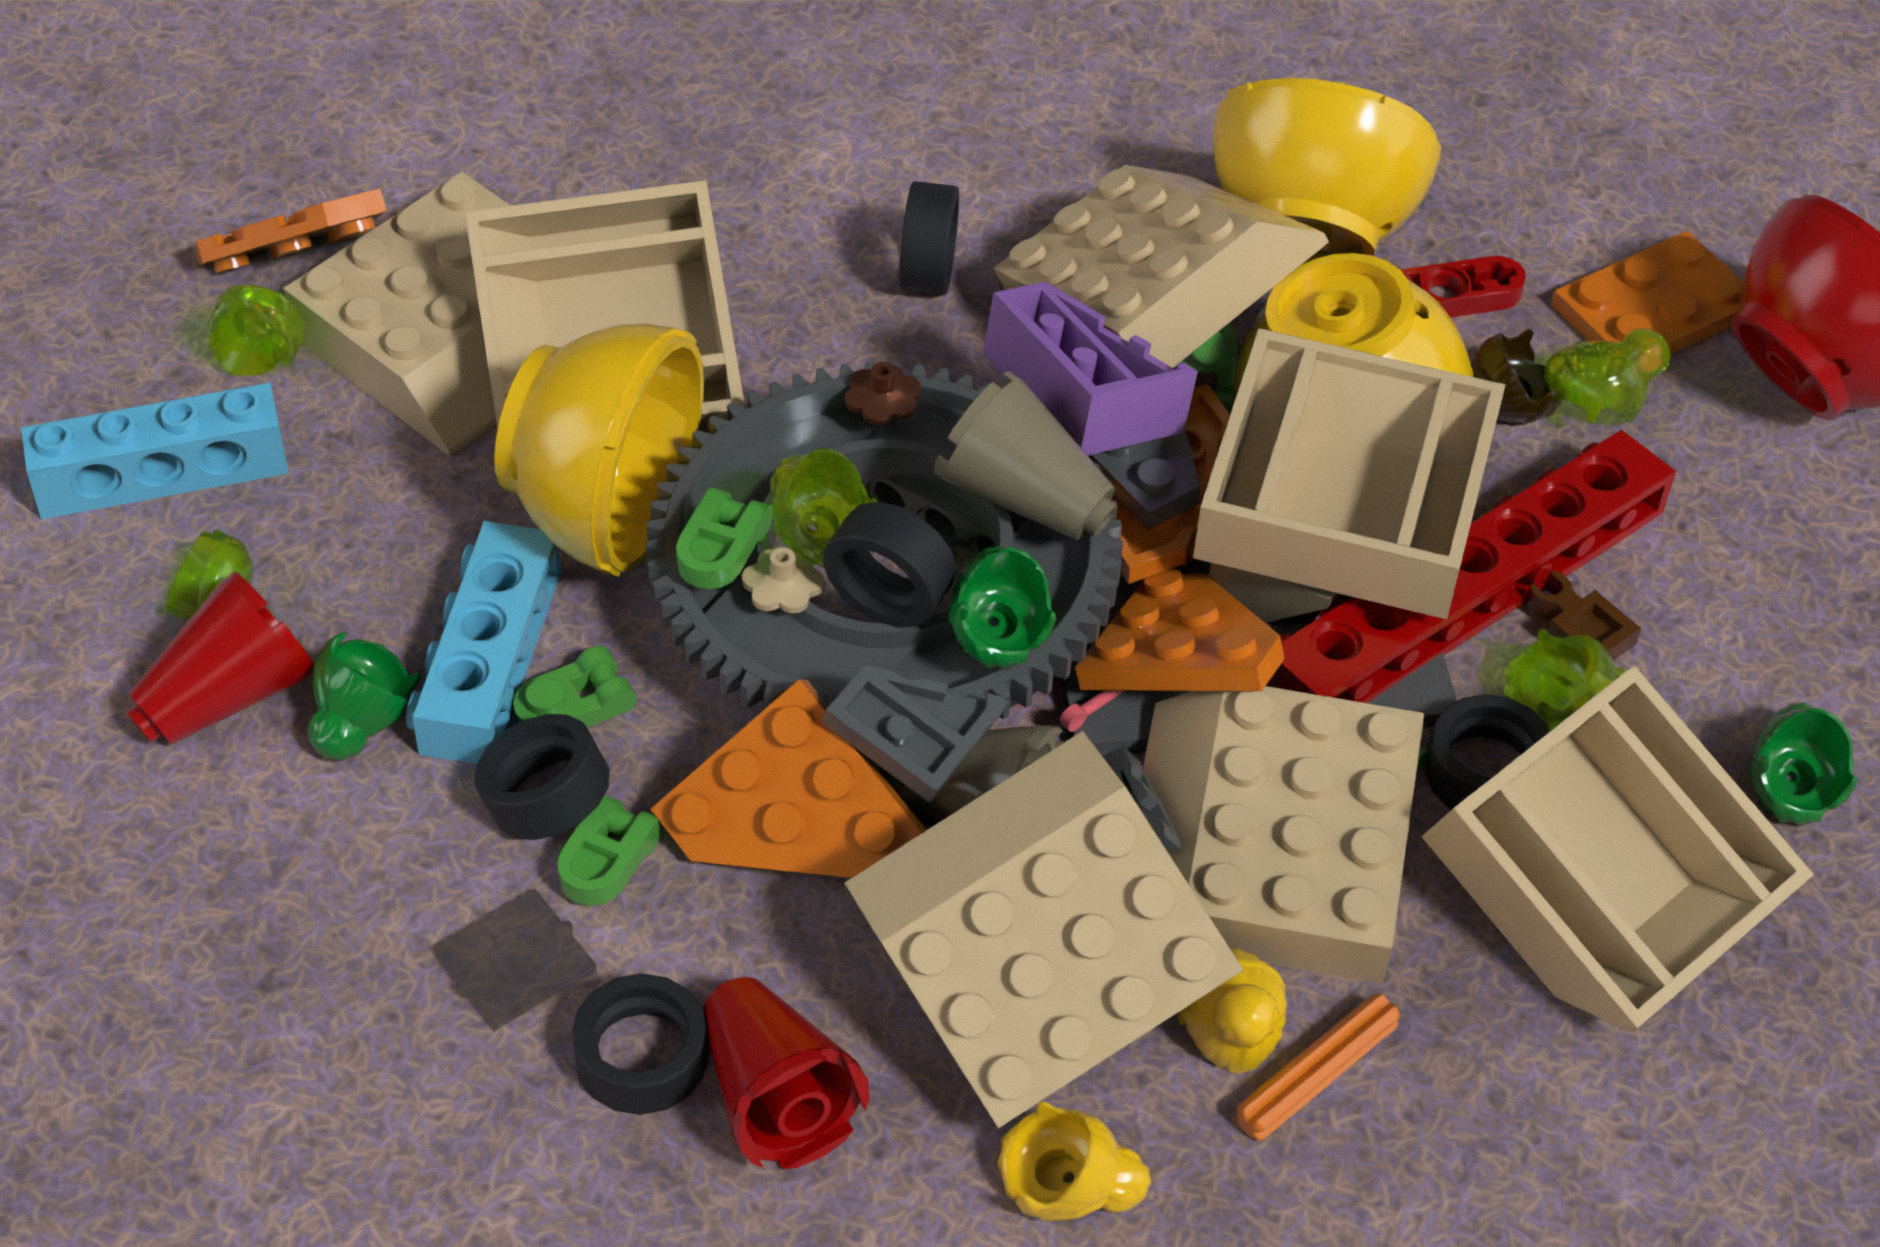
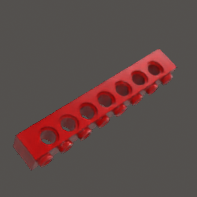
M1622 429L1601 443H1590L1579 453L1577 458L1559 469L1551 468L1538 478L1535 484L1516 496L1513 494L1505 496L1495 505L1492 511L1471 523L1447 619L1352 597L1339 606L1331 605L1324 609L1312 623L1293 635L1285 634L1280 636L1285 659L1266 686L1368 703L1443 652L1446 655L1526 603L1531 584L1534 583L1542 592L1545 591L1549 572L1552 570L1568 576L1662 514L1676 471Z

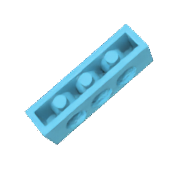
M271 382L21 427L26 471L41 519L289 474Z
M483 521L475 545L468 544L465 547L460 569L462 582L458 593L450 592L446 598L443 611L444 631L440 641L433 640L427 651L425 660L426 681L422 691H413L408 703L406 724L408 729L415 731L419 755L477 764L486 747L509 728L514 713L513 701L515 693L524 683L562 571L560 550L541 529Z

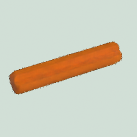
M1383 994L1370 995L1238 1105L1235 1121L1239 1128L1245 1131L1254 1141L1264 1140L1397 1028L1400 1012L1396 1005L1390 1003Z

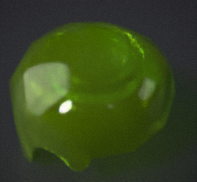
M218 529L213 530L212 533L202 532L188 552L174 579L165 603L166 611L188 621L219 582L234 571L238 572L251 585L253 562L246 545L241 540Z

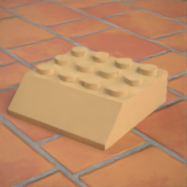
M1124 165L1120 169L1113 170L1103 176L1098 186L1077 203L1061 209L1055 215L1054 221L1034 237L1023 240L1015 245L1010 251L1009 256L993 269L1005 290L1048 282L1104 315V328L1129 342L1131 337L1137 335L1151 343L1149 354L1174 368L1323 248L1329 241L1322 231L1192 176Z
M462 171L283 288L292 336L448 456L460 450L497 423L465 212L511 206Z
M706 180L465 212L497 428L511 384L528 355L537 347L544 344L563 347L567 343L593 331L620 324L647 323L688 331L697 340L696 346L701 354L704 383L701 420L698 431L709 433V418L712 416L728 420L727 405L730 403H735L745 408Z
M1258 328L1200 506L1193 558L1447 619L1505 384Z
M1635 665L1478 788L1421 836L1555 998L1629 1032L1639 1028L1814 875Z
M1267 686L1262 691H1189L1155 703L1143 769L1181 839L1180 849L1168 854L1229 948H1240L1247 953L1256 954L1261 961L1272 965L1383 984L1393 947L1424 713Z
M1083 731L845 882V885L998 1128L1243 971V968L1127 788Z

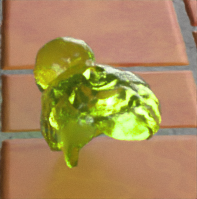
M240 284L225 289L218 295L214 310L209 319L208 340L212 355L222 369L235 376L264 375L281 363H284L283 367H289L298 354L305 337L304 322L293 304L281 295L280 292L260 285Z
M1649 328L1631 330L1622 343L1612 341L1587 342L1583 340L1555 352L1546 361L1544 379L1551 391L1556 390L1558 398L1585 408L1586 422L1590 424L1594 423L1601 410L1610 408L1626 422H1634L1637 415L1643 409L1649 381L1660 376L1670 362V348L1668 342L1661 334Z
M819 448L804 455L793 454L781 460L770 479L771 494L773 496L772 514L775 519L774 531L783 544L793 550L800 559L806 560L809 564H818L823 568L822 560L825 547L846 516L860 504L878 502L876 498L870 499L868 497L866 489L861 483L860 474L853 462L834 449ZM812 525L816 530H812L808 526Z
M1541 629L1538 632L1537 642H1533L1525 648L1504 670L1506 681L1504 693L1506 697L1532 708L1548 724L1550 731H1552L1624 674L1626 670L1622 667H1615L1607 648L1600 641L1589 635H1569L1566 638H1558L1552 636L1545 629ZM1566 700L1571 702L1567 706L1561 704V702Z

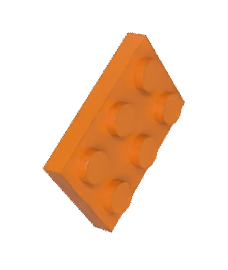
M1687 230L1554 290L1551 305L1623 376H1626L1730 327L1732 316L1743 306L1744 282Z

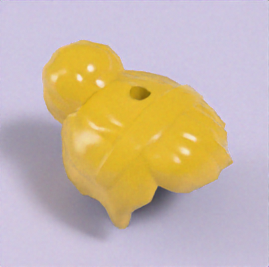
M1230 948L1243 971L1185 1007L1176 1015L1180 1025L1186 1024L1187 1033L1193 1038L1196 1047L1201 1051L1206 1060L1211 1061L1216 1067L1224 1068L1228 1072L1244 1073L1259 1067L1274 1051L1277 1043L1282 1038V1029L1286 1023L1287 999L1285 984L1277 970L1268 963L1261 961L1256 954L1247 953L1240 948Z
M1040 1101L1037 1104L1036 1112L1024 1117L1001 1138V1153L997 1164L1007 1196L1016 1202V1205L1023 1214L1037 1217L1046 1222L1081 1218L1099 1208L1111 1213L1128 1211L1145 1199L1148 1188L1151 1185L1150 1169L1141 1161L1140 1156L1130 1148L1118 1145L1112 1132L1099 1118L1075 1109L1057 1108L1045 1101ZM1074 1175L1075 1178L1071 1183L1063 1181L1065 1176Z

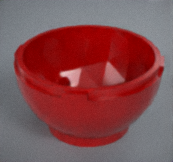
M1804 195L1800 198H1791L1785 201L1764 226L1753 246L1746 269L1743 306L1732 316L1731 326L1738 342L1762 373L1805 410L1821 419L1833 420L1846 409H1872L1880 407V232L1858 215L1836 202L1819 195Z

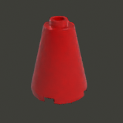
M232 572L219 582L128 694L135 703V706L126 714L151 743L162 736L172 745L305 681L313 673V662L283 621L280 623L265 607L268 603L238 572Z
M738 977L720 984L707 998L703 1012L707 1026V1037L736 1145L751 1164L762 1168L760 1160L777 1161L783 1170L799 1168L826 1156L844 1143L854 1131L849 1120L859 1104L864 1111H866L870 1100L869 1081L860 1065L852 1056L760 980L753 977Z

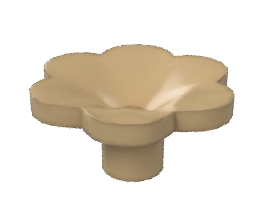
M786 547L767 549L761 552L757 563L748 566L742 573L743 587L747 591L752 592L753 605L762 611H773L780 608L787 613H800L808 607L809 598L820 595L825 587L823 574L814 568V558L807 552L793 551Z

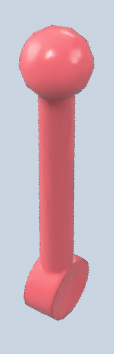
M1103 690L1080 706L1072 704L1062 713L1060 723L1068 731L1074 732L1084 724L1087 716L1126 690Z

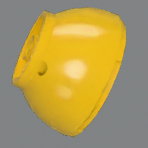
M1281 78L1248 82L1228 90L1226 99L1219 104L1214 115L1213 152L1215 169L1221 188L1325 233L1329 243L1304 263L1332 254L1357 253L1374 256L1377 244L1397 231L1421 204L1433 183L1441 156L1442 147L1437 140L1436 132L1432 125L1417 111L1383 94L1344 83L1302 78Z
M1344 253L1316 258L1301 264L1273 287L1266 306L1256 316L1240 347L1233 392L1235 402L1258 328L1474 377L1459 330L1436 299L1408 280L1400 269L1388 261L1372 255Z
M647 323L620 324L593 331L567 343L563 347L544 344L530 353L521 365L504 402L498 424L494 454L495 473L498 484L504 490L518 495L532 521L559 549L578 562L600 572L619 577L621 571L628 572L647 557V521H651V502L658 501L657 485L659 482H667L666 467L668 464H679V448L681 446L693 448L692 434L699 430L704 383L701 354L696 346L697 340L688 331Z

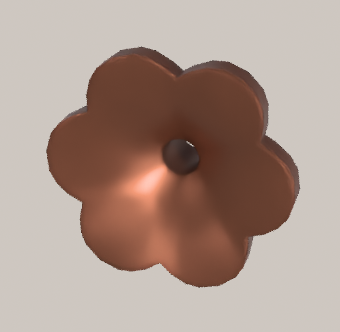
M878 362L871 369H859L850 376V389L845 393V406L851 412L862 413L864 420L872 425H885L892 418L907 420L916 413L915 400L921 395V383L915 377L904 375L901 368L888 362Z

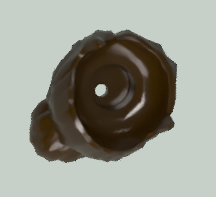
M1526 329L1513 338L1505 337L1504 334L1498 333L1485 340L1471 359L1470 364L1474 378L1505 384L1497 417L1499 420L1521 422L1523 424L1536 422L1551 416L1568 396L1563 380L1552 368L1542 364H1534L1535 352L1530 344L1534 333L1531 329Z

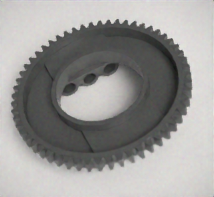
M866 362L864 369H871L874 363ZM891 362V364L900 367L898 362ZM841 364L838 378H832L823 368H817L816 382L809 383L797 373L792 375V389L787 390L775 381L769 383L768 399L754 391L747 393L748 409L735 403H730L727 405L728 420L716 416L710 417L709 433L696 430L692 434L693 448L682 446L679 448V464H668L666 467L667 482L658 483V501L651 502V521H647V566L650 588H653L655 608L661 609V623L663 627H671L673 644L675 646L685 645L686 661L689 664L701 661V673L705 680L720 676V692L724 695L741 689V706L745 708L763 701L765 709L799 679L808 680L829 707L862 666L868 664L896 671L907 679L927 678L948 683L947 692L983 701L988 693L1001 696L1008 701L1000 718L1005 719L1009 717V709L1016 704H1020L1025 708L1032 704V694L1036 691L1045 694L1050 693L1054 676L1067 679L1070 676L1071 660L1082 663L1086 659L1087 644L1095 645V641L1099 638L1100 626H1106L1109 621L1110 607H1114L1122 562L1123 541L1120 540L1122 525L1121 520H1116L1117 510L1106 527L1096 537L1086 532L1080 539L1075 540L946 483L934 473L938 455L940 454L949 461L957 447L947 439L954 426L991 381L975 390L972 389L973 375L966 373L956 383H952L949 381V370L947 368H941L933 378H927L924 364H917L908 375L915 377L921 383V395L915 400L916 413L907 420L892 418L885 425H872L864 420L862 413L851 412L845 406V393L850 389V376L854 373L849 365ZM1095 463V465L1098 467V469L1101 470V467L1099 466V464H1098V463ZM863 481V488L867 489L868 487V492L874 502L900 506L918 515L939 532L944 541L949 544H958L962 540L967 543L970 541V546L975 555L981 553L985 548L995 546L1015 548L1028 553L1037 561L1046 575L1050 590L1051 609L1055 612L1056 622L1048 640L1043 642L1039 648L1030 649L1025 663L1014 665L1007 670L1000 667L987 669L980 661L973 660L968 653L964 652L962 645L957 641V636L948 620L949 609L932 615L919 626L902 628L884 623L845 618L830 613L810 601L808 607L800 613H787L780 608L773 611H762L753 605L752 592L747 591L743 587L742 573L745 568L757 563L761 552L772 549L783 524L803 504L835 487ZM714 487L730 492L732 500L747 505L750 501L756 500L773 506V518L767 536L762 542H757L743 569L733 582L721 588L703 589L685 582L680 576L676 559L678 538L708 488ZM988 621L991 626H997L995 621Z

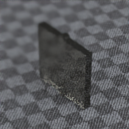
M536 889L433 947V953L456 981L457 995L462 998L468 997L493 1031L597 971L594 961L572 935V923L561 921Z

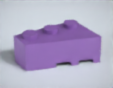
M1048 282L993 292L983 355L1002 375L1010 371L1018 378L1023 379L1087 456L1184 433L1198 373L1197 370L1183 362L1176 365V369H1173L1149 354L1151 343L1137 335L1131 337L1129 342L1104 328V315Z

